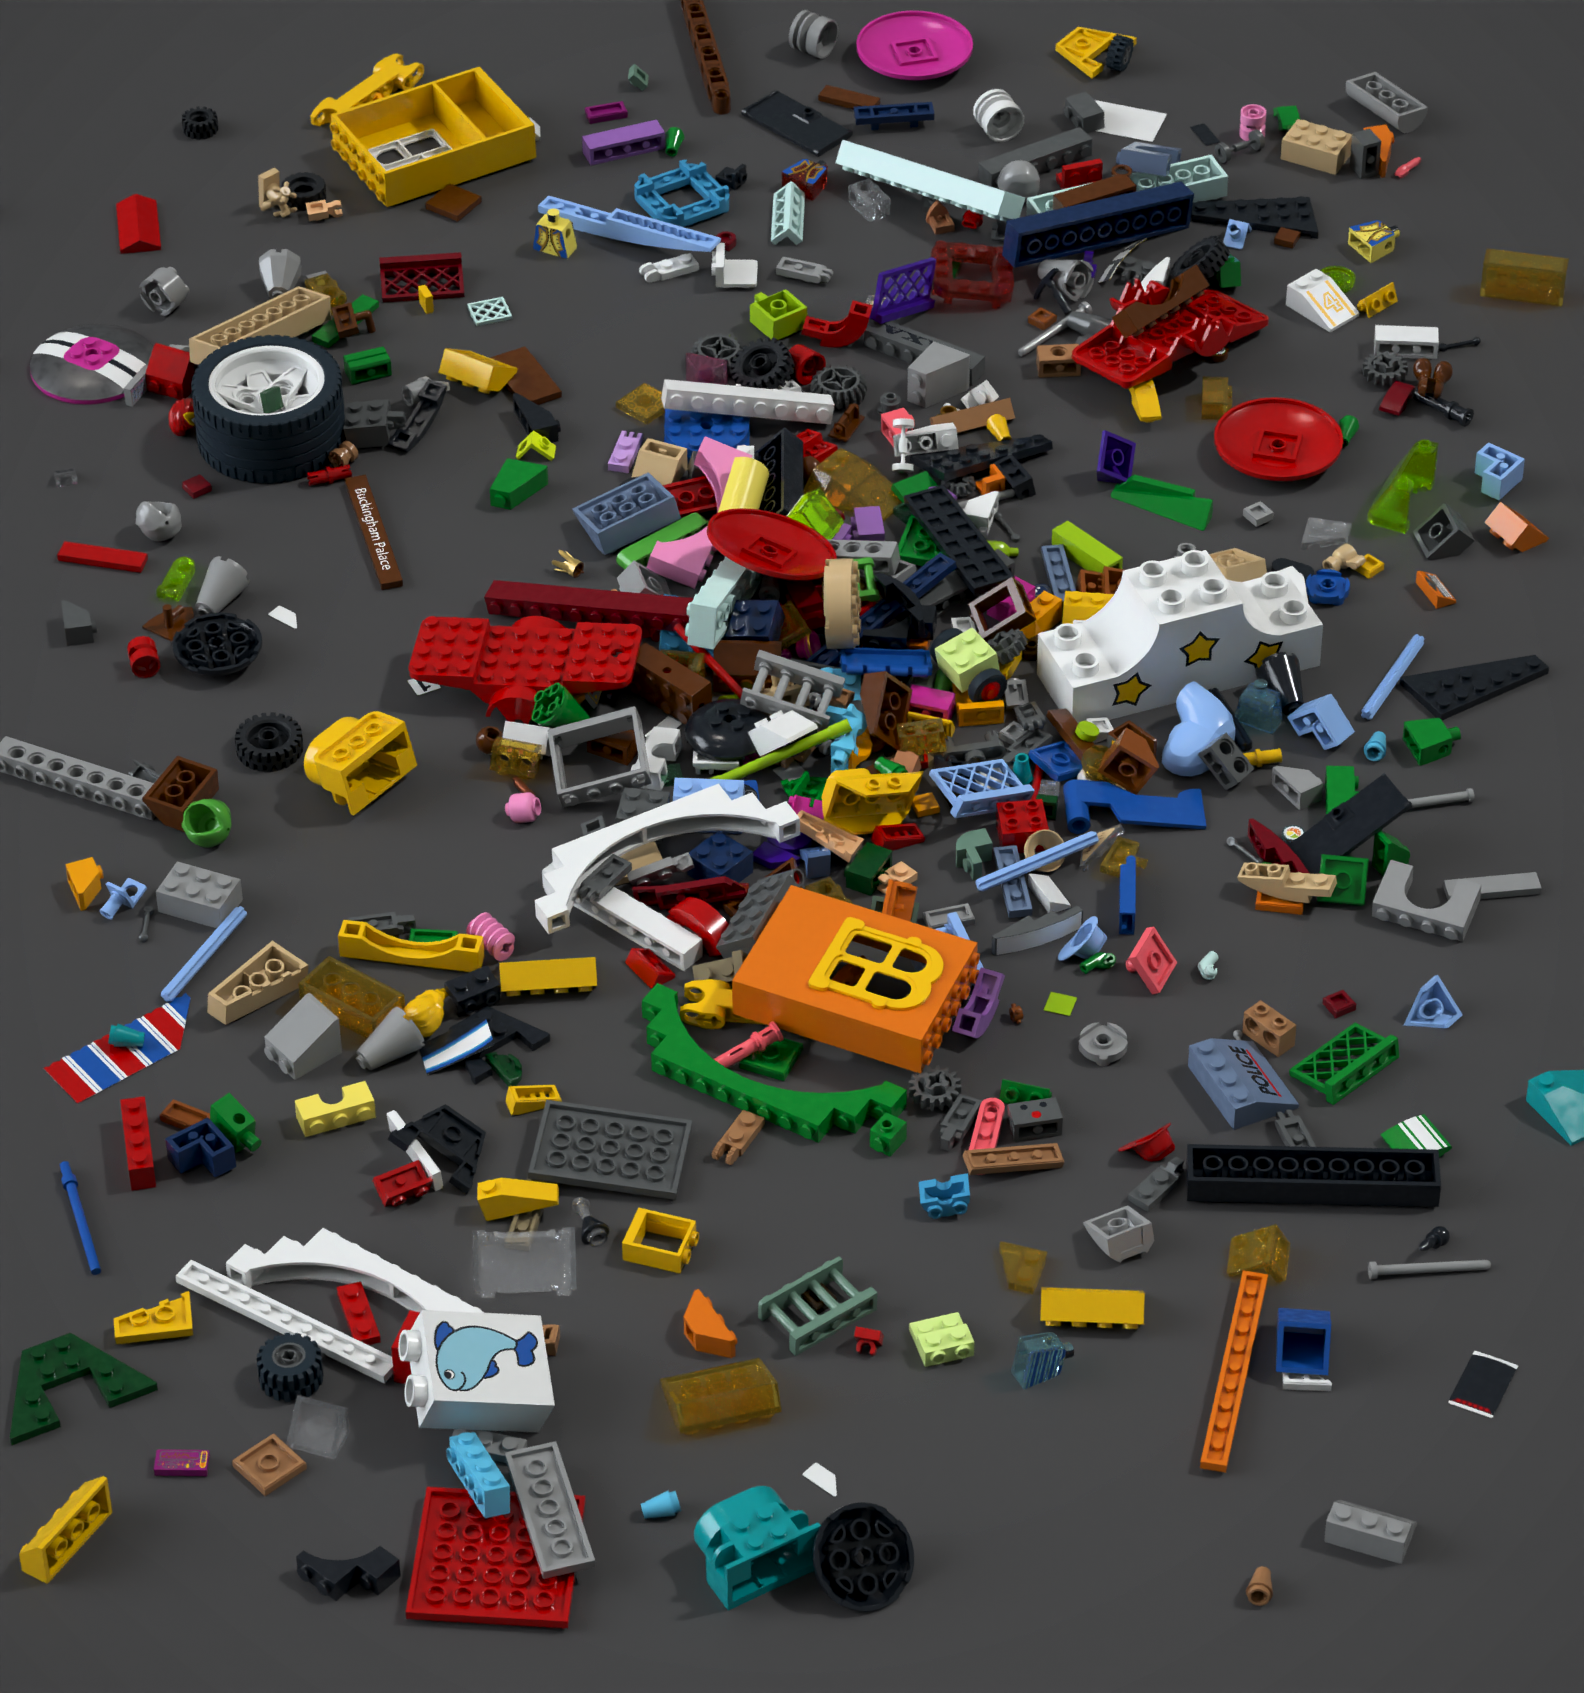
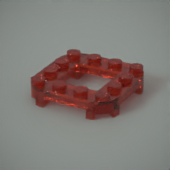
M937 241L930 255V258L937 259L931 294L944 298V303L952 304L953 298L992 301V308H1000L1001 304L1011 302L1014 289L1013 266L1003 257V246L994 247L983 244L974 245L962 242ZM952 261L989 265L992 282L953 279Z

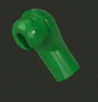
M1097 952L1080 963L1079 967L1085 974L1094 968L1109 969L1114 966L1116 957L1112 953Z

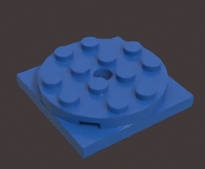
M665 409L664 442L687 448V464H689L692 452L699 450L704 437L735 449L740 445L750 446V417Z

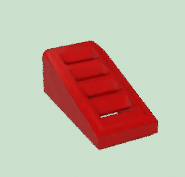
M916 823L875 826L871 841L875 845L894 851L925 841V837Z

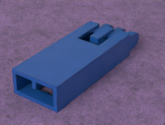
M1132 855L1127 856L1126 864H1120L1119 934L1134 935L1136 858Z

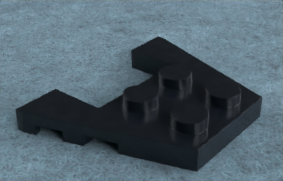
M489 1006L449 1028L450 1031L481 1016H486L494 1045L463 1059L464 1066L469 1071L471 1080L475 1085L493 1075L492 1067L482 1059L486 1054L494 1052L516 1038H519L532 1051L550 1042V1034Z
M445 1104L423 1115L418 1121H411L404 1128L392 1131L387 1140L406 1152L419 1137L460 1166L450 1178L449 1183L465 1194H468L473 1185L472 1181L476 1173L477 1162L481 1154L486 1132Z

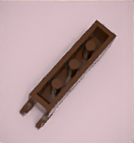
M1124 164L1116 165L1112 168L1113 177L1054 194L1053 210L1136 192V184L1130 179L1132 175L1131 167ZM1122 169L1128 171V173L1118 174L1116 171Z

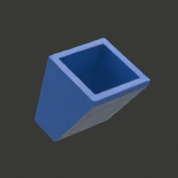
M1278 1308L1276 1372L1328 1375L1331 1339L1330 1311Z

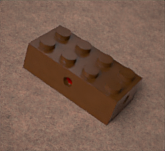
M646 642L640 646L633 678L629 684V690L634 694L641 696L650 704L662 709L666 714L675 717L682 724H686L690 715L698 708L712 702L710 681Z

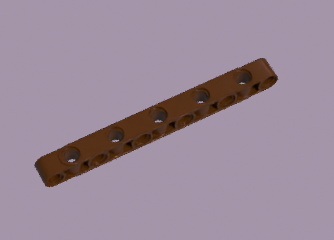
M681 0L684 19L713 111L719 115L728 114L731 111L729 84L703 0Z

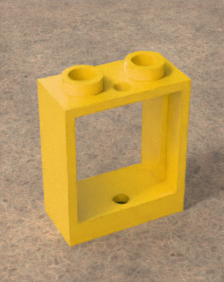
M638 1208L622 1242L623 1260L680 1274L684 1264L688 1265L690 1261L692 1247H696L699 1241V1232H696V1221ZM646 1232L683 1240L678 1253L641 1245Z

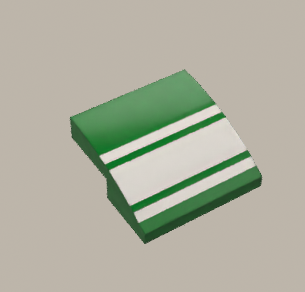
M1425 1114L1407 1119L1380 1134L1384 1142L1391 1149H1436L1439 1151V1157L1452 1149L1449 1142Z

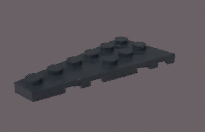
M1310 197L1219 200L1213 202L1198 201L1193 202L1191 219L1195 222L1218 224L1219 222L1229 223V219L1249 223L1252 230L1278 233L1280 228L1283 227L1299 231L1300 234H1311V238L1318 239L1319 232Z
M1037 434L1031 437L977 445L969 444L953 450L910 455V462L937 478L948 481L988 469L990 465L1010 454L1018 460L1052 450L1053 442L1043 435Z
M1536 655L1403 676L1400 677L1399 684L1436 718L1445 720L1547 675L1549 667Z

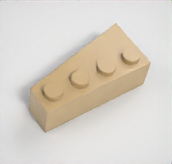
M271 941L208 993L207 1013L227 1025L308 984L309 965L274 941Z

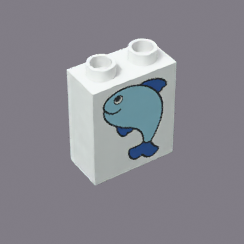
M421 1310L411 1330H403L400 1334L399 1357L401 1361L410 1362L412 1374L406 1380L405 1402L408 1407H416L419 1428L539 1433L555 1406L540 1315Z

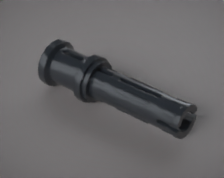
M1418 388L1414 392V400L1444 413L1447 419H1454L1460 422L1461 426H1468L1473 419V409L1461 407L1456 401L1449 402L1440 397L1433 399L1434 394L1425 393V397H1422L1418 394ZM1429 399L1434 400V401L1438 402L1439 404H1436V403L1430 401Z

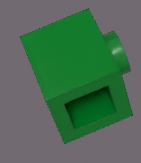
M887 1112L870 1129V1147L889 1157L907 1139V1122Z

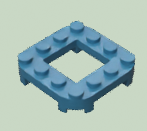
M687 159L681 160L677 169L651 178L645 173L639 175L638 181L634 185L636 202L653 219L685 227L729 211L728 186H721L707 172L706 164L700 162L698 165L687 164ZM690 184L704 200L678 208L674 203L669 205L660 195Z

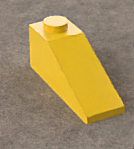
M497 1178L478 1183L477 1201L486 1221L559 1205V1187L557 1184Z

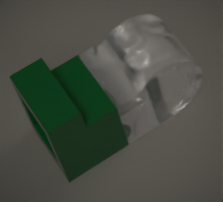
M1042 779L1036 799H1042L1044 807L1052 808V812L1045 813L1047 820L1056 821L1060 781Z

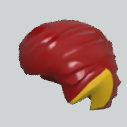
M192 398L177 400L170 409L169 425L176 436H185V431L195 425L192 421V418H195Z

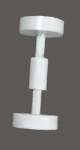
M906 418L894 419L893 427L901 429V438H899L901 463L892 464V472L911 473L914 470V465L905 463L908 438H905V430L914 428V420Z

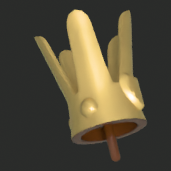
M559 550V554L568 562L552 561L553 565L564 569L554 570L568 573L574 578L584 573V563L574 559L567 551L565 553Z

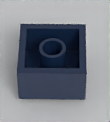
M736 600L726 634L727 639L779 641L785 620V614L779 601Z
M717 831L688 852L692 858L694 868L687 871V875L695 880L726 876L740 883L753 873V851L721 831Z

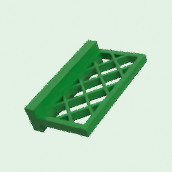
M1353 1023L1289 1069V1076L1326 1094V1101L1334 1105L1399 1058L1398 1038L1391 1034L1385 1038L1357 1023ZM1355 1032L1363 1036L1349 1038ZM1378 1043L1374 1047H1367V1044ZM1364 1044L1362 1048H1350L1349 1046ZM1347 1045V1049L1332 1050L1336 1046ZM1361 1055L1357 1059L1350 1058V1056ZM1348 1056V1059L1333 1060V1057ZM1330 1057L1331 1061H1317L1319 1058ZM1345 1067L1341 1071H1334V1068ZM1331 1068V1071L1317 1072V1069ZM1314 1069V1073L1301 1072L1303 1070ZM1320 1079H1328L1327 1081H1325V1084L1317 1081Z

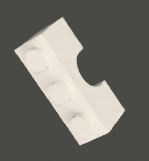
M654 726L645 741L652 784L641 788L661 791L668 778L666 761H676L683 746L680 729ZM639 756L636 763L632 765L631 771L640 769Z

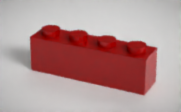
M145 1096L121 1099L131 1191L155 1188L156 1180Z

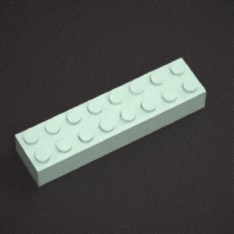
M725 556V559L719 563V567L714 569L712 576L708 577L706 584L701 586L700 592L695 594L693 601L688 603L687 615L689 616V623H687L685 629V636H688L687 645L714 649L728 630L736 600H750L760 587L763 574L747 569Z

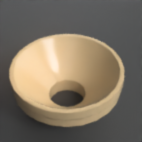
M1052 830L1036 831L1029 836L1025 843V859L1035 855V848L1038 845L1043 846L1047 850L1064 843L1059 834ZM1065 857L1035 870L1040 872L1054 871L1062 865Z

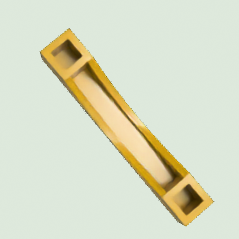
M343 920L338 934L340 957L465 972L481 968L485 957L483 936L458 934L442 941L413 942L390 936L367 922Z

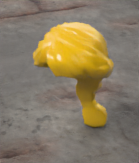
M444 988L426 990L405 1006L404 1012L406 1014L403 1017L415 1023L423 1038L431 1036L441 1025L444 1016L443 1000L449 996Z

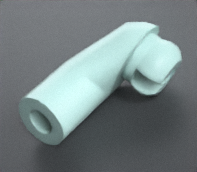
M1209 951L1197 966L1201 976L1207 980L1214 979L1218 971L1217 968L1215 970L1213 968L1214 963L1219 959L1214 951Z

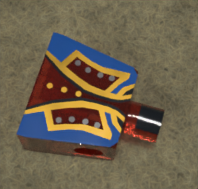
M802 159L782 171V187L792 181L805 193L806 199L814 201L827 185L828 166L826 162L820 160L815 163Z

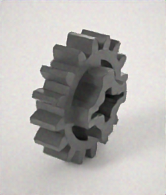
M1377 351V355L1369 354V358H1364L1362 372L1363 377H1367L1368 382L1374 381V385L1381 383L1382 386L1388 384L1392 386L1395 381L1401 382V380L1406 379L1408 366L1407 361L1403 360V356L1396 357V353L1390 355L1388 351H1385V353Z
M1010 629L1007 633L1006 631L999 632L993 639L987 642L997 653L998 663L1002 665L1010 663L1015 656H1019L1021 651L1025 650L1024 646L1028 644L1027 638L1019 629L1015 631Z
M936 1065L935 1069L926 1066V1071H922L921 1074L911 1075V1080L908 1082L909 1098H913L914 1104L921 1103L922 1109L930 1106V1111H933L935 1107L942 1111L944 1105L951 1108L952 1101L955 1102L958 1095L961 1094V1079L956 1078V1072L949 1073L948 1067L940 1070L939 1065Z

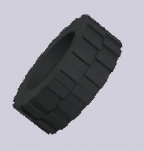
M299 172L286 177L282 181L281 188L288 181L290 191L297 194L296 198L288 197L287 206L289 208L297 207L298 211H307L306 203L326 200V186L324 179L320 175ZM300 190H311L310 192H307V193H298V192H297V191H300Z

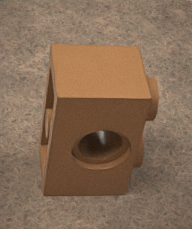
M1079 344L1037 346L1036 364L1039 378L1081 376V365L1072 360V351Z

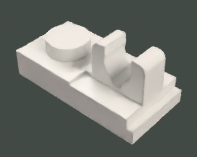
M693 751V767L696 769V774H700L701 769H709V774H713L714 769L729 771L739 767V761L713 760Z

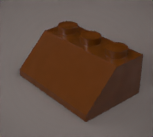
M720 640L714 648L713 658L742 689L752 690L759 671L754 670L758 651L762 650L782 657V641ZM713 671V692H733ZM767 675L765 688H771V675Z
M176 756L142 797V800L164 825L185 832L182 828L184 811L192 802L213 798L219 790L218 770Z

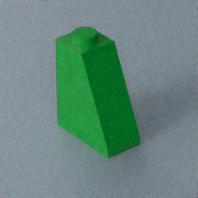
M507 458L490 488L491 506L511 510L548 484V466Z

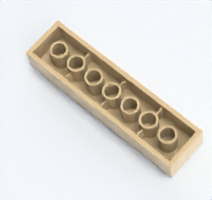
M300 286L189 338L190 362L199 365L204 358H207L216 349H220V347L228 345V343L233 341L237 342L239 339L244 340L247 337L253 338L260 335H285L292 338L309 332L310 329L321 326L324 322L331 320L330 296Z

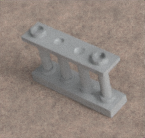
M759 650L754 670L759 671L752 690L743 688L740 704L771 715L782 710L783 714L793 710L816 723L817 731L828 728L831 716L825 713L832 696L841 697L845 678ZM767 675L781 678L773 697L760 693ZM789 682L802 685L795 704L782 700ZM810 689L824 693L817 711L804 707Z

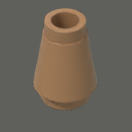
M1263 1566L1255 1569L1246 1589L1249 1601L1257 1606L1267 1604L1273 1597L1271 1571Z

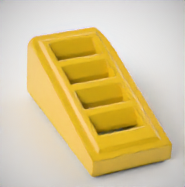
M555 1085L509 1086L505 1101L511 1115H520L544 1109L546 1100L560 1102L562 1100Z

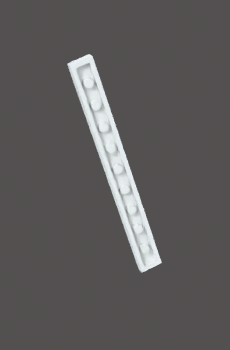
M190 1260L176 1275L177 1283L285 1335L284 1333H290V1335L300 1333L302 1337L306 1335L311 1337V1341L315 1340L321 1352L325 1353V1355L382 1383H385L393 1375L392 1356L193 1260Z

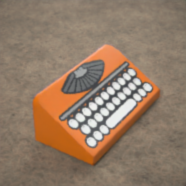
M1417 571L1416 584L1436 609L1456 603V599L1435 574Z

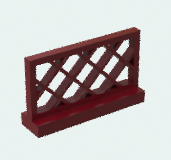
M461 252L379 258L382 302L419 300V291L416 293H409L407 291L411 287L418 290L420 285L417 282L421 279L428 282L426 284L428 289L431 286L438 288L436 292H431L433 299L465 297ZM447 273H458V274H456L454 277H451V276L448 275ZM431 274H437L433 279L427 276ZM417 275L413 280L406 277ZM385 277H396V278H395L394 280L390 281V280L386 279ZM442 277L448 280V282L444 285H441L437 282ZM401 280L407 283L403 288L396 285ZM454 284L460 290L451 291L448 288ZM391 288L397 291L396 294L386 295V292Z

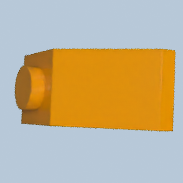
M93 857L65 864L68 883L81 911L86 910L101 890L100 879L104 878L101 866H96Z

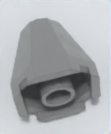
M270 249L259 257L260 275L267 294L271 299L294 289L301 276V259L288 249H281V252H276V249Z

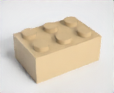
M1298 119L1282 139L1281 159L1336 175L1350 157L1352 134Z

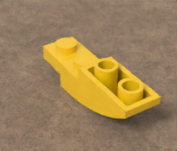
M1151 378L1130 388L1132 405L1140 421L1151 423L1155 420H1161L1160 405L1153 379Z

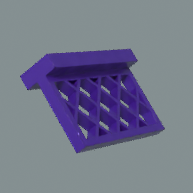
M931 257L880 272L878 274L870 319L883 324L934 308L935 300L930 298L937 259ZM914 270H916V272L914 273V275L910 278V275L912 274V272H913ZM901 273H902V274H903L902 277H901L900 280L897 282L896 280L898 279V277H899V276L901 275ZM889 277L888 282L885 284V278ZM919 277H920V278H921L920 281H919V282L917 283V285L915 286L916 281H917V280L919 279ZM907 281L908 283L906 284V286H905L904 289L902 290V289H901L902 286H903V285L905 284V282ZM894 285L895 287L892 289V291H891L890 294H889L888 291H889L890 288ZM924 286L923 293H920V290ZM911 288H912V292H911L910 295L907 297L906 295L909 293V291H910ZM897 293H899V296L893 301Z

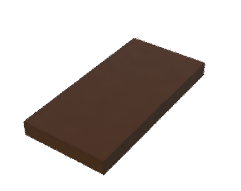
M525 346L490 357L518 368L517 373L505 385L512 395L518 393L537 405L562 397L560 388Z

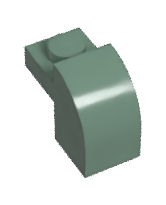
M986 828L966 832L956 842V867H964L965 872H969L973 881L982 877V862L992 860L993 843Z

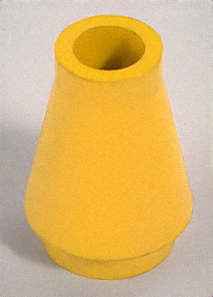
M994 414L988 418L987 429L998 441L1012 439L1005 417L1000 414Z

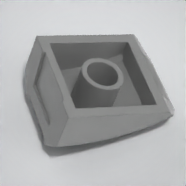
M1128 1205L1083 1222L1090 1236L1104 1253L1120 1263L1123 1259L1144 1251L1148 1252L1155 1241L1152 1223Z

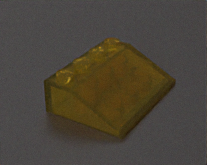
M760 1358L659 1379L672 1419L680 1434L691 1435L705 1428L719 1429L724 1424L733 1422L742 1424L748 1422L751 1418H770L775 1415L774 1413L782 1412L778 1383Z

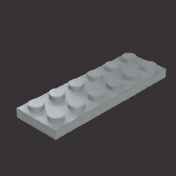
M554 1441L505 1452V1461L543 1579L594 1568L595 1558L557 1442Z

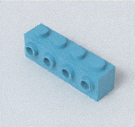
M464 1432L451 1436L450 1448L446 1450L448 1462L484 1518L510 1513V1486L476 1433Z

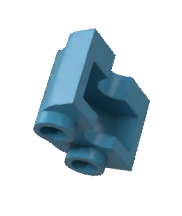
M968 1173L951 1176L950 1180L945 1183L938 1182L936 1179L919 1182L920 1204L928 1212L929 1217L938 1219L941 1216L961 1215L967 1212V1206L970 1202Z

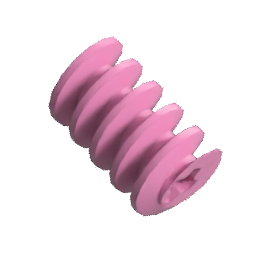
M481 913L469 922L466 933L483 936L484 949L496 960L503 961L512 955L515 936L509 933L508 929L504 928L501 923H498L490 913Z

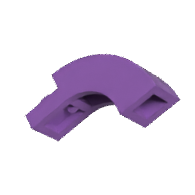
M980 968L967 1005L963 1009L959 1008L952 1029L953 1032L973 1038H979L983 1035L999 1004L998 996L1005 978L1004 974Z

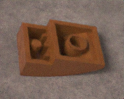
M1104 566L1102 573L1080 569L1076 581V590L1078 592L1115 594L1120 585L1124 569Z

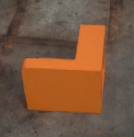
M995 464L990 465V476L977 481L975 487L981 495L993 491L1005 490V476Z

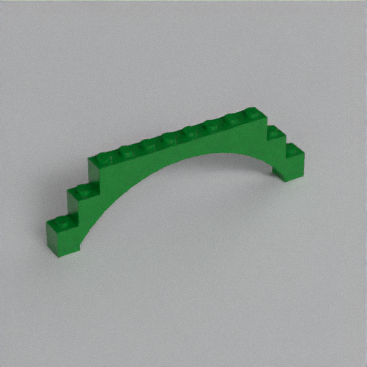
M657 983L642 999V1018L650 1021L646 1026L647 1044L655 1048L651 1053L652 1071L714 1097L721 1102L728 1103L740 1110H746L764 1117L765 1120L799 1134L806 1139L819 1143L833 1125L856 1134L870 1116L879 1120L887 1112L898 1117L907 1107V1089L886 1080L882 1085L847 1092L815 1093L781 1089L747 1079L712 1059L692 1039L677 1011V991Z

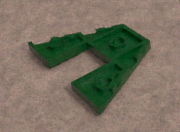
M72 1333L22 1350L10 1431L11 1445L61 1427L60 1420L44 1392L46 1390L91 1374L108 1407L113 1408L157 1391V1382Z

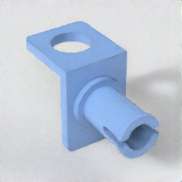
M1229 219L1223 241L1226 247L1242 250L1247 232L1252 230L1250 224Z
M127 878L122 887L107 882L106 887L111 896L99 912L105 918L112 920L122 904L133 909L146 891V885L131 878ZM129 887L138 888L134 896L129 897L126 891Z

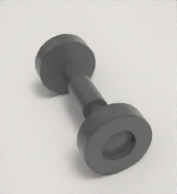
M1256 129L1249 133V141L1247 142L1245 140L1233 144L1231 148L1224 142L1219 143L1215 146V155L1221 163H1225L1231 160L1232 151H1240L1247 148L1250 144L1255 150L1262 149L1265 146L1264 136L1260 130Z

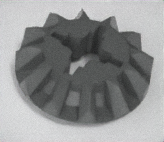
M965 475L948 481H941V485H944L956 497L971 494L975 490L976 482L973 476Z

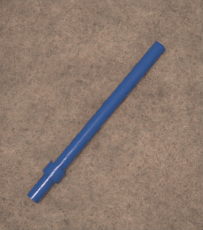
M63 1161L60 1163L63 1176L61 1178L62 1185L70 1199L91 1273L98 1275L101 1273V1268L77 1191L78 1182L76 1176L72 1174L69 1162Z

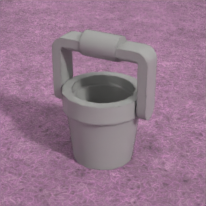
M429 377L418 378L416 381L403 386L402 397L408 406L419 403L418 395L427 380H431ZM436 381L447 385L446 391L450 390L449 382Z

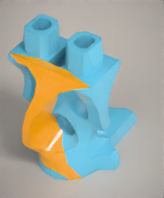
M849 704L847 709L828 706L825 714L831 716L829 726L848 719L852 728L851 732L835 738L834 742L831 743V773L836 770L856 769V766L866 760L872 751V742L865 714L857 710L854 704Z

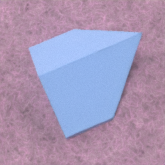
M1435 975L1420 988L1403 1026L1446 1029L1463 1015L1438 975Z

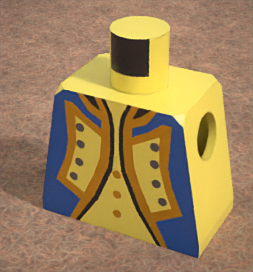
M549 209L547 214L536 225L533 249L568 259L577 249L572 222L561 218L558 209Z
M1375 220L1349 227L1348 244L1366 260L1373 263L1394 250L1395 238L1400 236V231L1396 225L1388 228L1380 220Z

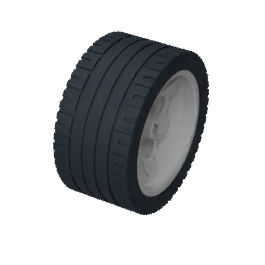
M260 335L253 338L247 337L244 340L239 339L237 342L228 343V345H224L210 353L194 372L191 386L198 448L203 459L212 468L223 473L225 476H231L233 479H239L244 482H258L264 484V482L270 484L293 481V479L297 480L303 476L306 477L308 472L319 471L326 464L328 465L330 463L328 454L346 440L343 430L345 410L340 367L328 351L322 349L319 345H315L313 342L285 335ZM273 386H280L284 407L272 413H264L260 393Z

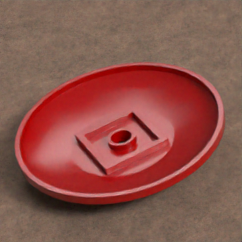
M1271 397L1250 400L1228 410L1217 422L1214 432V443L1220 457L1231 467L1246 475L1271 481H1293L1315 476L1332 466L1341 454L1343 435L1338 423L1324 410L1300 400Z
M747 508L728 509L716 513L708 522L707 536L712 545L733 562L760 574L789 580L818 579L824 577V567L827 566L825 560L837 559L833 546L820 533L797 520L777 513Z

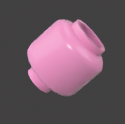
M531 792L516 793L511 795L509 802L505 804V812L514 823L533 822L541 813V803L539 798L535 797Z

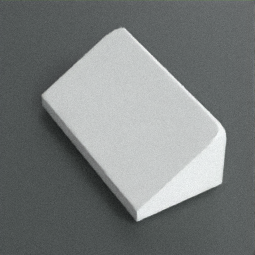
M1028 874V887L1048 913L1051 911L1056 913L1071 908L1070 903L1049 876Z

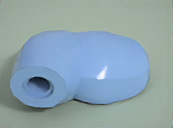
M1191 682L1180 691L1177 697L1176 708L1181 723L1172 729L1162 752V764L1165 769L1180 776H1195L1209 770L1198 753L1214 739L1227 732L1230 738L1235 740V725L1232 714L1212 693L1197 682Z

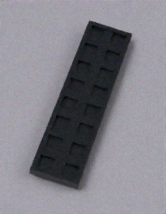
M944 485L904 496V504L942 554L956 561L957 568L955 571L974 596L992 590L1011 577L1015 578Z

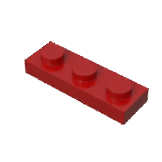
M361 1281L336 1287L337 1296L352 1338L367 1345L381 1343L380 1334Z

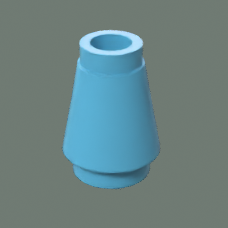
M1375 732L1365 744L1364 754L1369 760L1379 761L1385 757L1386 735L1383 732Z
M667 1490L645 1501V1503H641L645 1519L676 1516L675 1513L681 1511L676 1491L669 1492Z

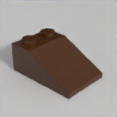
M886 671L866 673L863 677L860 697L869 734L895 752L897 750L900 751L912 689Z

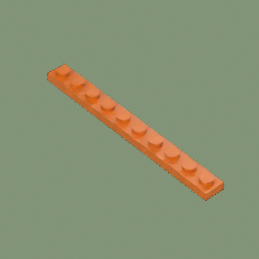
M1244 1270L1242 1272L1200 1461L1201 1469L1224 1473L1227 1471L1268 1282V1274Z

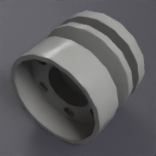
M802 10L797 14L790 27V47L803 53L807 52L820 59L826 58L833 50L837 41V22L808 10Z

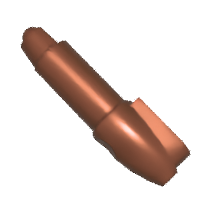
M517 776L513 777L514 786L521 793L531 792L535 795Z

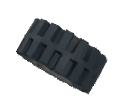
M1119 34L1113 37L1107 52V68L1120 72L1125 71L1132 57L1134 46L1132 38Z

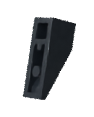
M514 393V412L527 435L534 430L542 437H546L551 443L559 441L560 423L554 419L551 412L520 394Z

